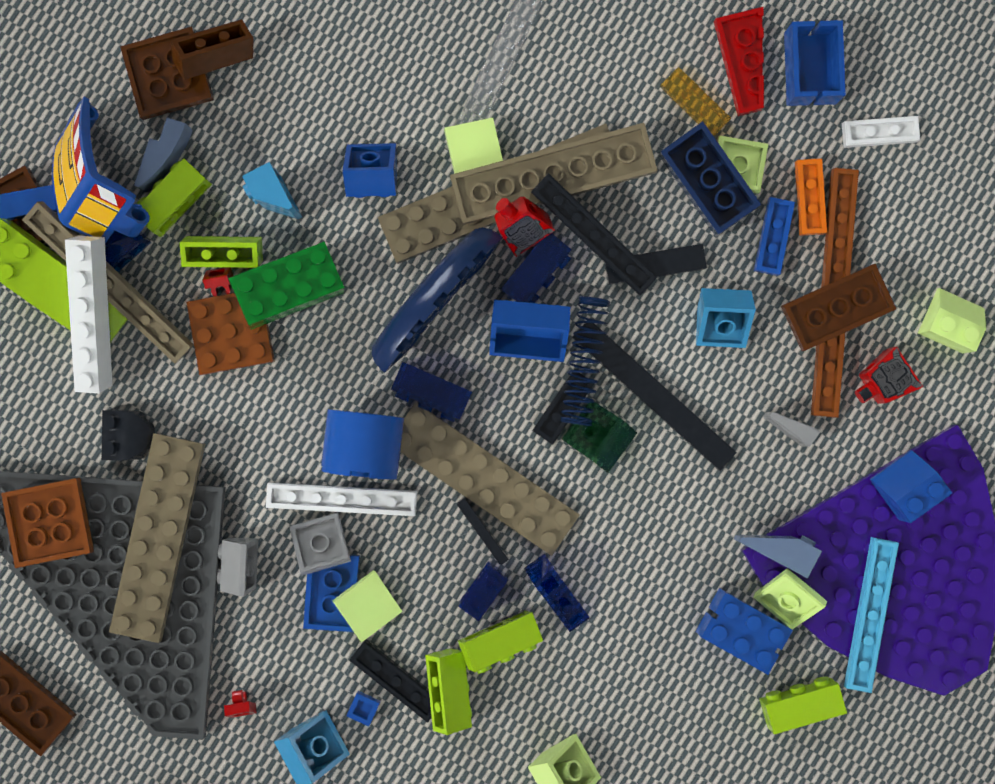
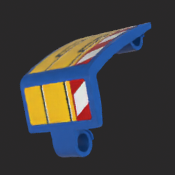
M84 96L68 119L66 127L55 145L52 162V184L58 218L64 226L82 235L105 237V243L114 230L128 237H137L149 222L150 216L142 208V205L133 204L136 199L134 193L98 173L92 151L90 130L97 121L99 114L90 105L89 99Z

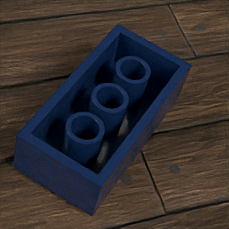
M703 121L660 151L659 157L715 237L761 205Z

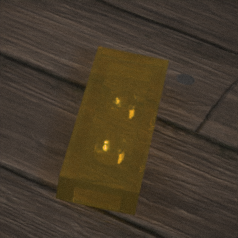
M679 67L660 86L697 124L703 121L713 136L731 120V117Z

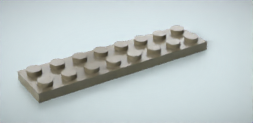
M640 123L451 174L450 179L462 223L466 225L494 217L498 213L496 204L502 198H507L512 203L519 197L524 196L536 205L542 204L531 191L547 173L574 196L655 174L658 170L645 123Z
M417 402L414 403L405 416L400 451L402 454L552 556L580 516L579 513Z
M153 433L109 633L156 643L162 641L206 444Z

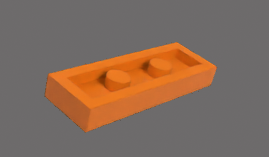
M822 159L797 160L795 162L799 236L826 234L827 223Z

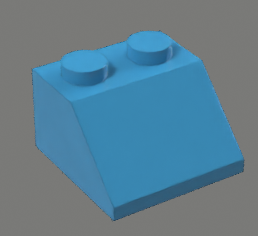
M270 162L242 176L246 183L242 187L248 198L252 199L255 204L259 203L266 210L295 219L302 218L280 173Z
M701 288L697 307L696 346L746 348L756 311L752 291Z
M327 710L293 727L274 741L296 784H313L350 755Z

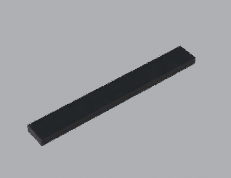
M585 323L583 325L586 328L602 331L594 323ZM576 333L586 338L603 341L604 344H578L582 347L602 351V354H589L596 360L601 361L602 363L600 364L718 471H721L737 453L608 335ZM576 336L572 337L575 341L584 340Z

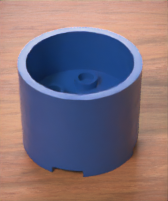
M328 409L321 461L322 472L343 476L369 477L371 479H397L404 418Z

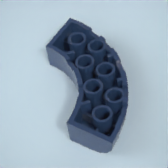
M483 227L474 229L437 264L413 291L372 346L374 362L384 373L414 346L427 329V325L441 312L457 291L482 268L503 237L492 229Z

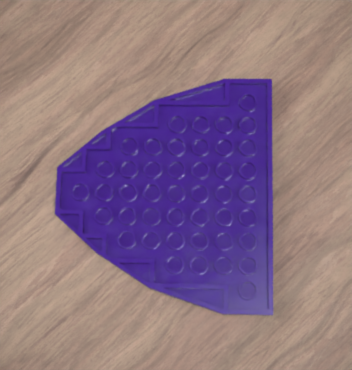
M958 425L948 427L911 449L939 473L952 492L951 495L912 523L898 520L870 481V478L901 457L899 456L766 534L769 536H793L798 539L803 535L816 542L814 547L822 551L808 578L792 571L827 601L825 608L801 624L826 646L849 657L870 539L874 537L898 542L899 546L876 672L888 678L943 696L988 670L995 633V519L984 469ZM747 546L741 549L762 587L787 569V567Z

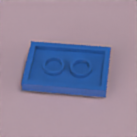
M350 555L351 562L307 574L303 629L353 632L332 600L358 582L360 555Z

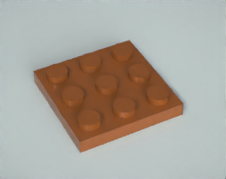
M235 293L186 302L199 375L275 362L268 324L250 330Z
M80 478L1 493L15 568L94 552Z

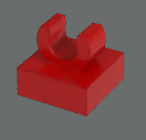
M231 267L207 270L202 279L205 289L211 288V293L215 297L219 293L217 287L222 286L225 288L226 293L230 294L232 286L228 278L233 277Z
M243 690L233 691V704L224 706V714L230 718L257 714L256 703L247 701V692H243Z

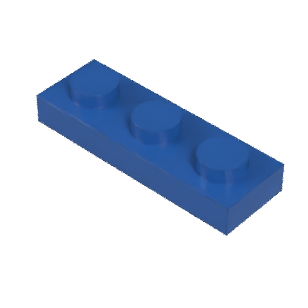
M774 197L768 199L754 267L755 272L774 276L781 275L795 202Z

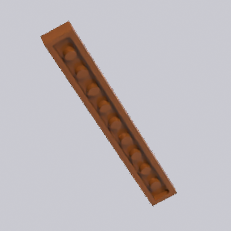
M833 168L831 170L821 288L851 273L859 170ZM845 333L816 346L811 416L839 418Z

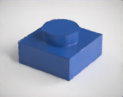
M358 691L346 716L369 727L381 701Z

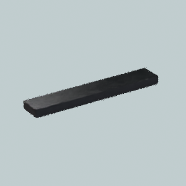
M549 173L531 191L546 208L638 295H641L655 281L657 276Z

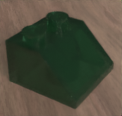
M596 402L588 403L585 408L592 409L594 412L580 413L579 416L591 419L593 421L591 423L592 426L572 424L562 440L609 473L638 432L624 420Z

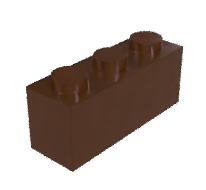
M242 19L171 40L172 59L184 80L252 59L253 36Z

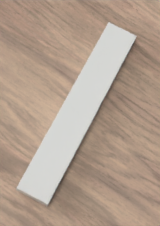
M267 483L266 508L416 516L417 491Z

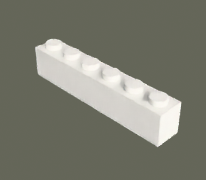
M77 236L65 239L75 392L99 394L113 386L105 237Z

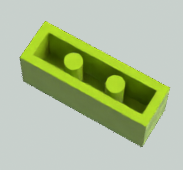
M183 158L182 161L173 164L170 168V173L164 179H160L154 184L153 190L147 197L141 198L136 203L142 205V208L150 216L146 227L159 237H162L212 185L186 159Z
M186 236L179 242L181 267L256 268L263 262L262 237Z
M523 611L458 640L468 669L481 674L492 669L491 665L496 662L505 663L514 659V654L520 651L526 653L536 649V644L542 642L543 639L533 612Z
M449 648L426 654L433 731L450 735L471 728L472 710L469 701L467 665L462 651Z
M829 677L816 678L814 683L807 685L795 684L790 686V690L783 692L778 690L770 691L765 694V697L759 698L767 727L774 735L847 714L840 686Z

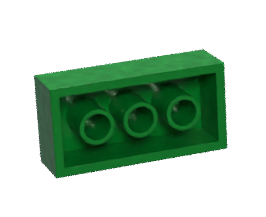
M325 241L228 278L250 330L344 294L343 283Z

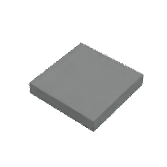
M338 512L289 526L302 576L351 562Z

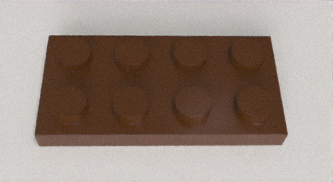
M872 264L781 306L802 352L896 310V306L876 264Z
M0 651V723L41 757L77 714L5 653Z

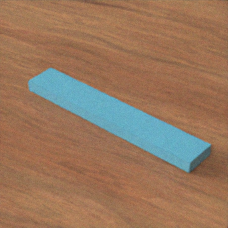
M874 537L870 539L844 687L847 689L872 693L899 546L898 542Z

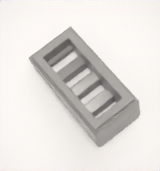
M766 412L763 415L765 420L802 447H810L821 432L816 428L776 412Z

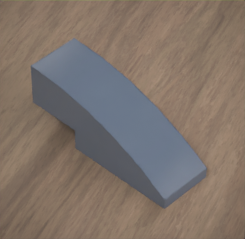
M166 118L159 141L149 138L134 184L135 187L143 192H149L158 180L163 179L170 172L173 164L180 159L193 132L186 123Z

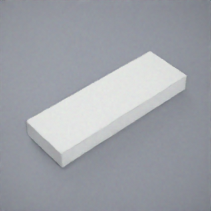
M918 116L844 121L842 123L844 148L916 143L920 141Z

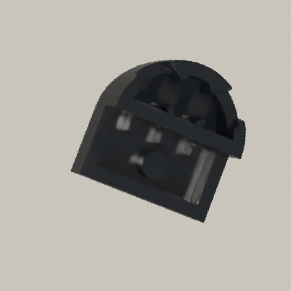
M102 410L101 460L124 461L144 458V454L151 447L153 433H155L154 425L148 422L144 416L145 413L131 410Z

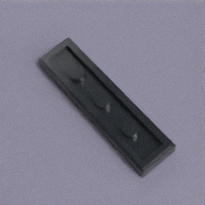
M703 244L635 255L657 277L707 269ZM605 264L608 285L625 283Z
M367 639L364 640L349 661L428 723L432 718L429 689Z

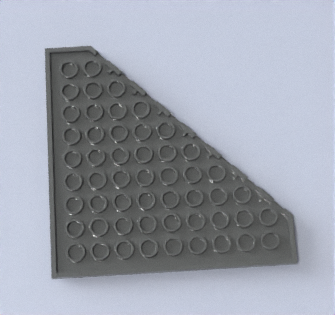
M0 471V554L10 564L8 565L21 581L24 580L30 587L33 596L44 608L47 607L55 617V622L66 635H70L79 645L77 646L89 662H93L102 672L100 675L112 689H116L125 699L123 702L136 717L139 716L147 725L146 729L152 736L203 740L206 737L218 591L217 573L220 566L218 548L222 540L226 487L196 485L163 638L160 643L109 633L143 481ZM80 478L94 552L15 568L1 493Z

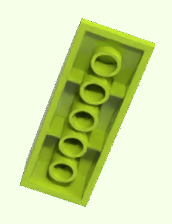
M0 218V282L71 331L66 261L12 220ZM108 301L111 343L128 319Z

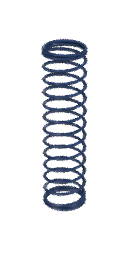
M581 296L578 298L579 303L577 305L588 311H579L576 315L588 321L575 322L577 327L584 330L575 331L573 334L584 340L573 341L571 344L584 350H574L570 354L584 360H572L569 364L584 370H570L567 373L570 376L584 380H568L566 384L584 390H566L564 393L583 400H564L563 403L583 410H562L563 414L575 418L561 417L560 421L592 426L591 423L593 421L591 419L567 413H593L592 409L567 402L595 403V400L568 392L596 393L597 391L594 389L571 384V382L598 383L597 380L572 373L600 372L573 363L600 364L602 362L573 353L602 354L603 352L574 343L604 344L603 341L586 338L576 333L606 334L604 331L586 328L578 325V323L607 324V322L586 318L579 314L597 313L608 315L609 313L590 309L580 304L609 307L611 302L602 298Z

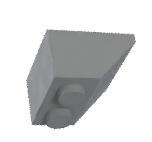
M229 537L222 540V544L218 548L221 569L217 573V583L220 584L221 592L244 597L256 589L259 539Z

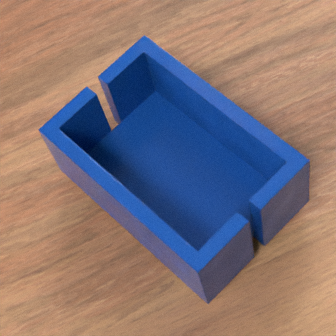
M843 20L820 21L816 27L815 21L792 22L784 32L786 105L804 106L810 105L812 102H814V105H836L846 96Z
M494 300L489 355L564 362L569 336L571 307Z
M719 588L709 606L714 613L718 614L716 619L706 612L696 629V633L701 638L769 675L779 657V654L775 651L777 648L783 649L793 630Z

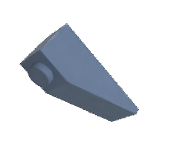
M735 535L734 540L806 578L809 577L822 552L814 547L816 542L803 535L800 539L793 536Z

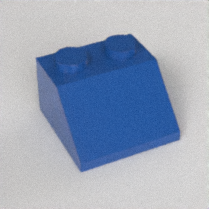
M396 143L347 144L342 170L346 197L396 196Z
M912 450L870 478V481L898 520L912 523L952 494L939 473Z

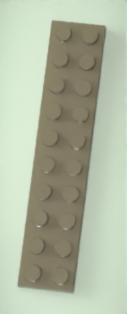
M605 123L544 149L610 131ZM453 186L378 217L397 264L465 237L474 229L486 228L496 224L495 218L492 217L463 225Z

